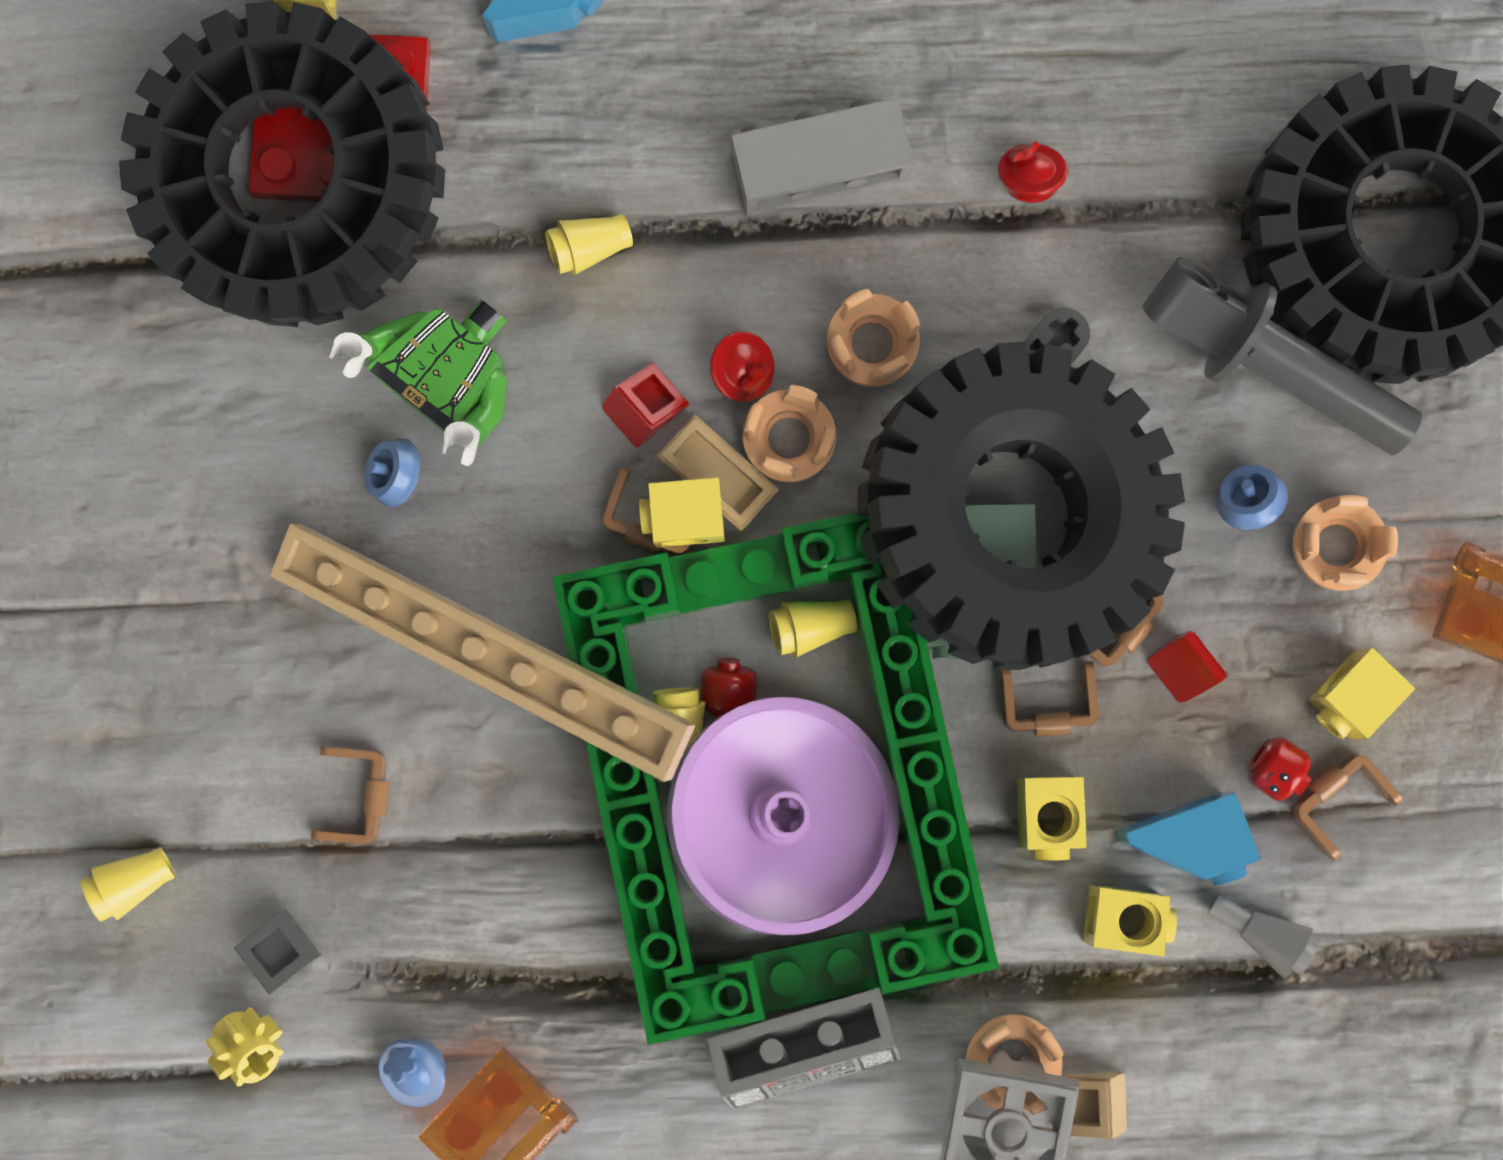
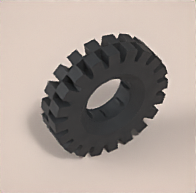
M274 1L245 4L246 18L240 20L225 9L200 21L206 35L200 41L196 42L185 33H182L167 46L162 53L173 66L164 77L148 68L135 91L137 95L149 101L144 116L127 112L121 141L136 148L135 159L119 161L121 190L137 196L138 204L126 209L136 236L153 243L154 247L147 254L166 276L180 280L183 283L181 286L182 290L205 304L223 309L227 313L251 321L257 320L273 326L298 327V323L301 321L318 326L344 319L343 309L351 306L363 311L385 297L380 286L389 278L400 283L418 262L409 254L416 241L420 240L427 244L430 241L439 217L429 210L432 197H444L446 171L436 163L435 152L444 150L438 122L427 113L425 107L430 103L416 80L402 68L403 65L367 32L345 18L339 16L338 20H335L322 8L293 2L291 12H286ZM282 108L303 109L302 114L310 120L316 122L320 118L330 134L333 144L329 145L328 149L334 155V170L327 190L323 188L321 200L299 218L288 216L286 217V223L281 224L258 223L260 216L247 209L243 212L237 204L230 187L234 185L233 178L229 177V161L233 147L236 142L239 143L241 139L239 136L242 131L259 116L265 113L269 116L275 115V110Z
M1409 64L1381 67L1367 81L1363 73L1360 72L1335 83L1324 97L1319 93L1304 106L1264 152L1266 157L1255 168L1245 194L1251 196L1252 200L1241 213L1240 240L1251 241L1252 251L1243 258L1250 286L1268 283L1277 289L1274 314L1270 320L1279 324L1286 319L1296 330L1294 335L1358 374L1364 371L1372 372L1373 383L1402 384L1410 378L1417 376L1419 382L1443 377L1461 367H1467L1503 345V117L1493 110L1501 92L1478 79L1474 80L1464 91L1455 89L1457 71L1429 66L1416 79L1411 78ZM1389 170L1408 171L1418 174V178H1427L1445 193L1450 200V207L1454 208L1457 216L1459 239L1452 245L1451 249L1456 252L1451 263L1443 273L1436 267L1423 275L1422 278L1399 276L1394 274L1395 270L1390 268L1385 270L1377 265L1361 247V244H1363L1361 239H1357L1352 222V208L1360 200V197L1355 193L1364 178L1373 175L1377 180L1382 178Z
M1026 342L998 343L985 354H982L980 348L953 358L942 369H936L915 386L909 394L896 403L880 424L884 427L882 433L870 441L861 467L870 471L869 479L858 487L857 516L869 517L871 530L861 535L860 539L868 565L881 562L887 575L885 579L877 583L878 587L892 608L903 603L908 606L914 615L907 625L930 643L943 638L950 643L947 654L972 664L987 659L993 661V669L1023 670L1039 665V668L1091 654L1116 642L1114 636L1133 630L1151 612V609L1145 602L1164 594L1175 571L1174 568L1163 561L1166 556L1179 552L1182 549L1185 522L1169 518V509L1185 502L1181 473L1162 474L1159 461L1174 454L1163 427L1147 434L1144 433L1138 421L1151 409L1132 388L1117 397L1114 396L1108 388L1116 374L1092 359L1077 369L1071 367L1072 350L1044 344L1032 354H1028ZM994 452L1018 453L1020 459L1029 457L1047 469L1054 477L1056 486L1059 485L1068 512V520L1064 521V527L1067 528L1058 553L1054 552L1041 559L1044 567L1022 568L1016 566L1015 560L1001 561L983 547L978 540L980 538L978 533L974 534L971 529L965 508V498L970 494V490L966 489L967 481L975 464L977 463L979 466H982L994 458L992 455Z

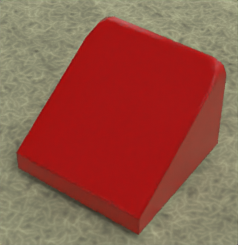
M652 362L615 386L602 404V408L620 431L637 448L647 442L685 410L689 402L656 364Z
M1191 631L1176 635L1147 659L1149 666L1173 697L1180 703L1189 701L1227 678L1225 675L1227 673L1196 633Z

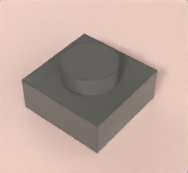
M286 909L277 913L234 947V950L269 995L277 991L321 956Z

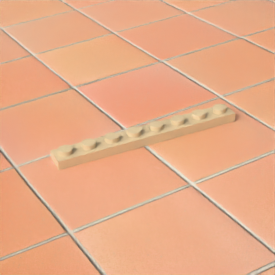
M290 524L270 577L663 782L673 778L696 724L303 524Z

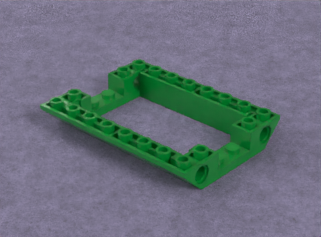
M857 513L785 527L782 528L781 534L673 557H668L667 553L552 577L569 660L639 696L626 631L627 626L848 580L887 763L897 793L899 817L921 913L920 917L696 965L657 778L586 741L648 1045L765 1020V1013L865 992L879 988L881 993L885 994L999 969L927 641L907 625L914 615L908 606L903 603L892 608L877 585L887 575L881 562L868 565L860 539L861 535L871 530L869 517L857 516Z

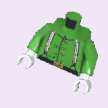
M483 300L476 304L461 324L437 307L429 313L418 311L394 319L359 335L349 332L339 334L333 342L328 355L330 359L339 354H346L352 358L346 363L342 372L346 377H356L360 373L364 361L371 362L367 369L381 383L444 432L440 449L441 453L445 454L447 449L453 445H460L465 448L461 460L463 465L469 466L473 463L477 446L484 442L504 418L508 380L504 374L505 364L500 356L487 345L507 321Z

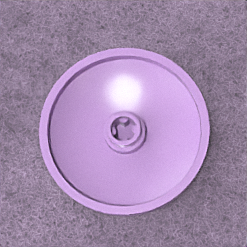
M775 697L753 701L732 709L707 725L695 737L684 752L671 782L667 803V827L672 853L678 868L690 888L706 906L722 918L744 929L773 935H797L825 929L840 922L860 908L882 882L894 855L899 829V806L894 781L887 763L874 742L858 725L840 712L824 704L800 698Z

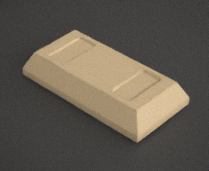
M696 414L657 455L682 480L719 477L722 515L740 532L745 529L779 491L772 482Z

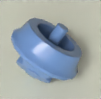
M398 438L394 441L381 442L370 453L364 472L365 486L367 491L377 498L383 506L395 508L403 504L412 494L420 470L419 453L416 446L409 439Z
M1256 465L1241 466L1231 471L1224 478L1216 494V509L1222 520L1232 527L1243 530L1261 529L1272 524L1284 512L1288 502L1287 487L1282 478L1271 470Z
M419 1038L395 1041L383 1050L378 1063L380 1080L386 1091L395 1100L411 1107H424L433 1104L442 1095L447 1073L446 1063L441 1052L432 1043Z

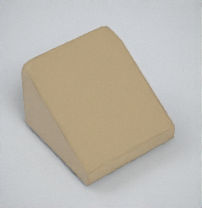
M1124 1073L1061 1074L1064 1077L1076 1078L1079 1083L1078 1098L1070 1136L1114 1139L1126 1132L1127 1110Z

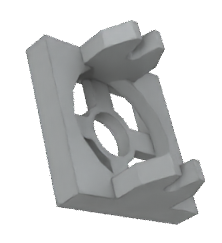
M999 1050L989 1055L988 1063L958 1058L940 1160H1020L1016 1156L1023 1154L1030 1146L1048 1149L1038 1160H1066L1079 1092L1078 1080L1076 1078L1044 1073L1042 1064L1029 1055H1022L1020 1061L1010 1059L1006 1051ZM997 1087H1006L1002 1108L993 1111L988 1117L966 1114L969 1106L982 1093ZM1026 1091L1035 1094L1047 1106L1053 1119V1129L1031 1125L1028 1116L1022 1112ZM1003 1118H1015L1024 1124L1026 1134L1019 1144L1012 1147H1004L993 1140L991 1136L993 1125ZM963 1134L985 1138L988 1147L994 1152V1157L989 1149L985 1147L970 1153L963 1139Z

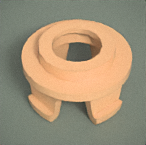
M869 288L853 293L842 302L843 305L831 319L826 338L828 355L836 370L847 380L865 387L889 385L903 377L916 360L920 346L919 318L908 301L900 303L886 295L872 294ZM869 323L879 324L891 334L893 341L892 351L883 361L868 363L859 359L854 353L852 337L855 331L862 325Z
M790 385L788 389L778 390L764 396L751 406L743 426V446L750 463L765 477L783 483L801 482L818 474L829 462L836 444V427L831 413L818 399L819 395L806 387ZM785 418L797 419L808 429L810 436L809 446L799 457L791 459L782 458L770 448L768 441L769 431L779 420Z
M1354 494L1336 496L1314 504L1301 516L1293 534V552L1301 571L1318 586L1333 591L1353 590L1371 582L1382 570L1386 559L1396 556L1398 548L1396 527L1385 526L1379 515L1368 506V498ZM1331 525L1344 526L1352 532L1356 539L1357 548L1354 557L1350 562L1342 566L1328 564L1319 554V534L1324 528Z
M1004 1014L988 1020L973 1034L966 1050L965 1059L988 1063L989 1055L993 1053L998 1044L1006 1040H1017L1023 1042L1030 1049L1032 1058L1042 1064L1044 1073L1059 1076L1062 1074L1063 1052L1057 1040L1043 1024L1025 1015ZM1001 1086L984 1092L979 1098L989 1107L996 1110L1000 1109L1004 1104L1006 1087ZM1026 1091L1022 1112L1030 1111L1032 1115H1036L1047 1109V1106L1035 1094Z

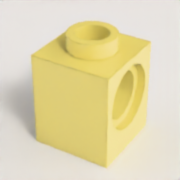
M719 477L648 483L650 499L639 500L642 534H653V542L656 548L725 542Z
M1373 648L1353 651L1314 692L1308 701L1320 711L1316 715L1319 723L1339 739L1347 737L1349 740L1369 739L1415 688Z
M1084 777L1016 778L1020 848L1035 850V860H1069L1070 849L1087 848ZM1053 801L1062 808L1065 820L1062 828L1057 833L1046 835L1040 829L1037 817L1042 806Z
M1089 884L1083 942L1096 948L1164 956L1165 945L1174 941L1177 928L1176 909L1170 908L1171 897L1155 892ZM1138 904L1144 913V925L1138 933L1125 936L1119 926L1120 915L1128 906Z

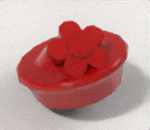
M1038 141L1020 144L1009 149L1001 157L997 168L999 178L1004 183L1005 190L1010 196L1028 203L1043 202L1050 199L1065 183L1068 175L1067 163L1062 155L1049 146L1039 144Z
M735 331L724 336L715 346L710 359V375L716 388L725 397L736 402H750L762 396L770 387L774 376V358L770 347L761 337L749 331Z

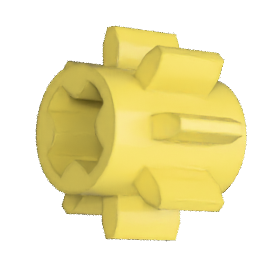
M248 1008L245 1012L230 1013L218 1021L213 1028L211 1038L206 1039L205 1043L213 1053L207 1060V1063L220 1080L230 1076L237 1087L242 1086L244 1082H258L274 1070L279 1056L283 1054V1050L275 1041L283 1032L269 1015L260 1018L253 1008Z

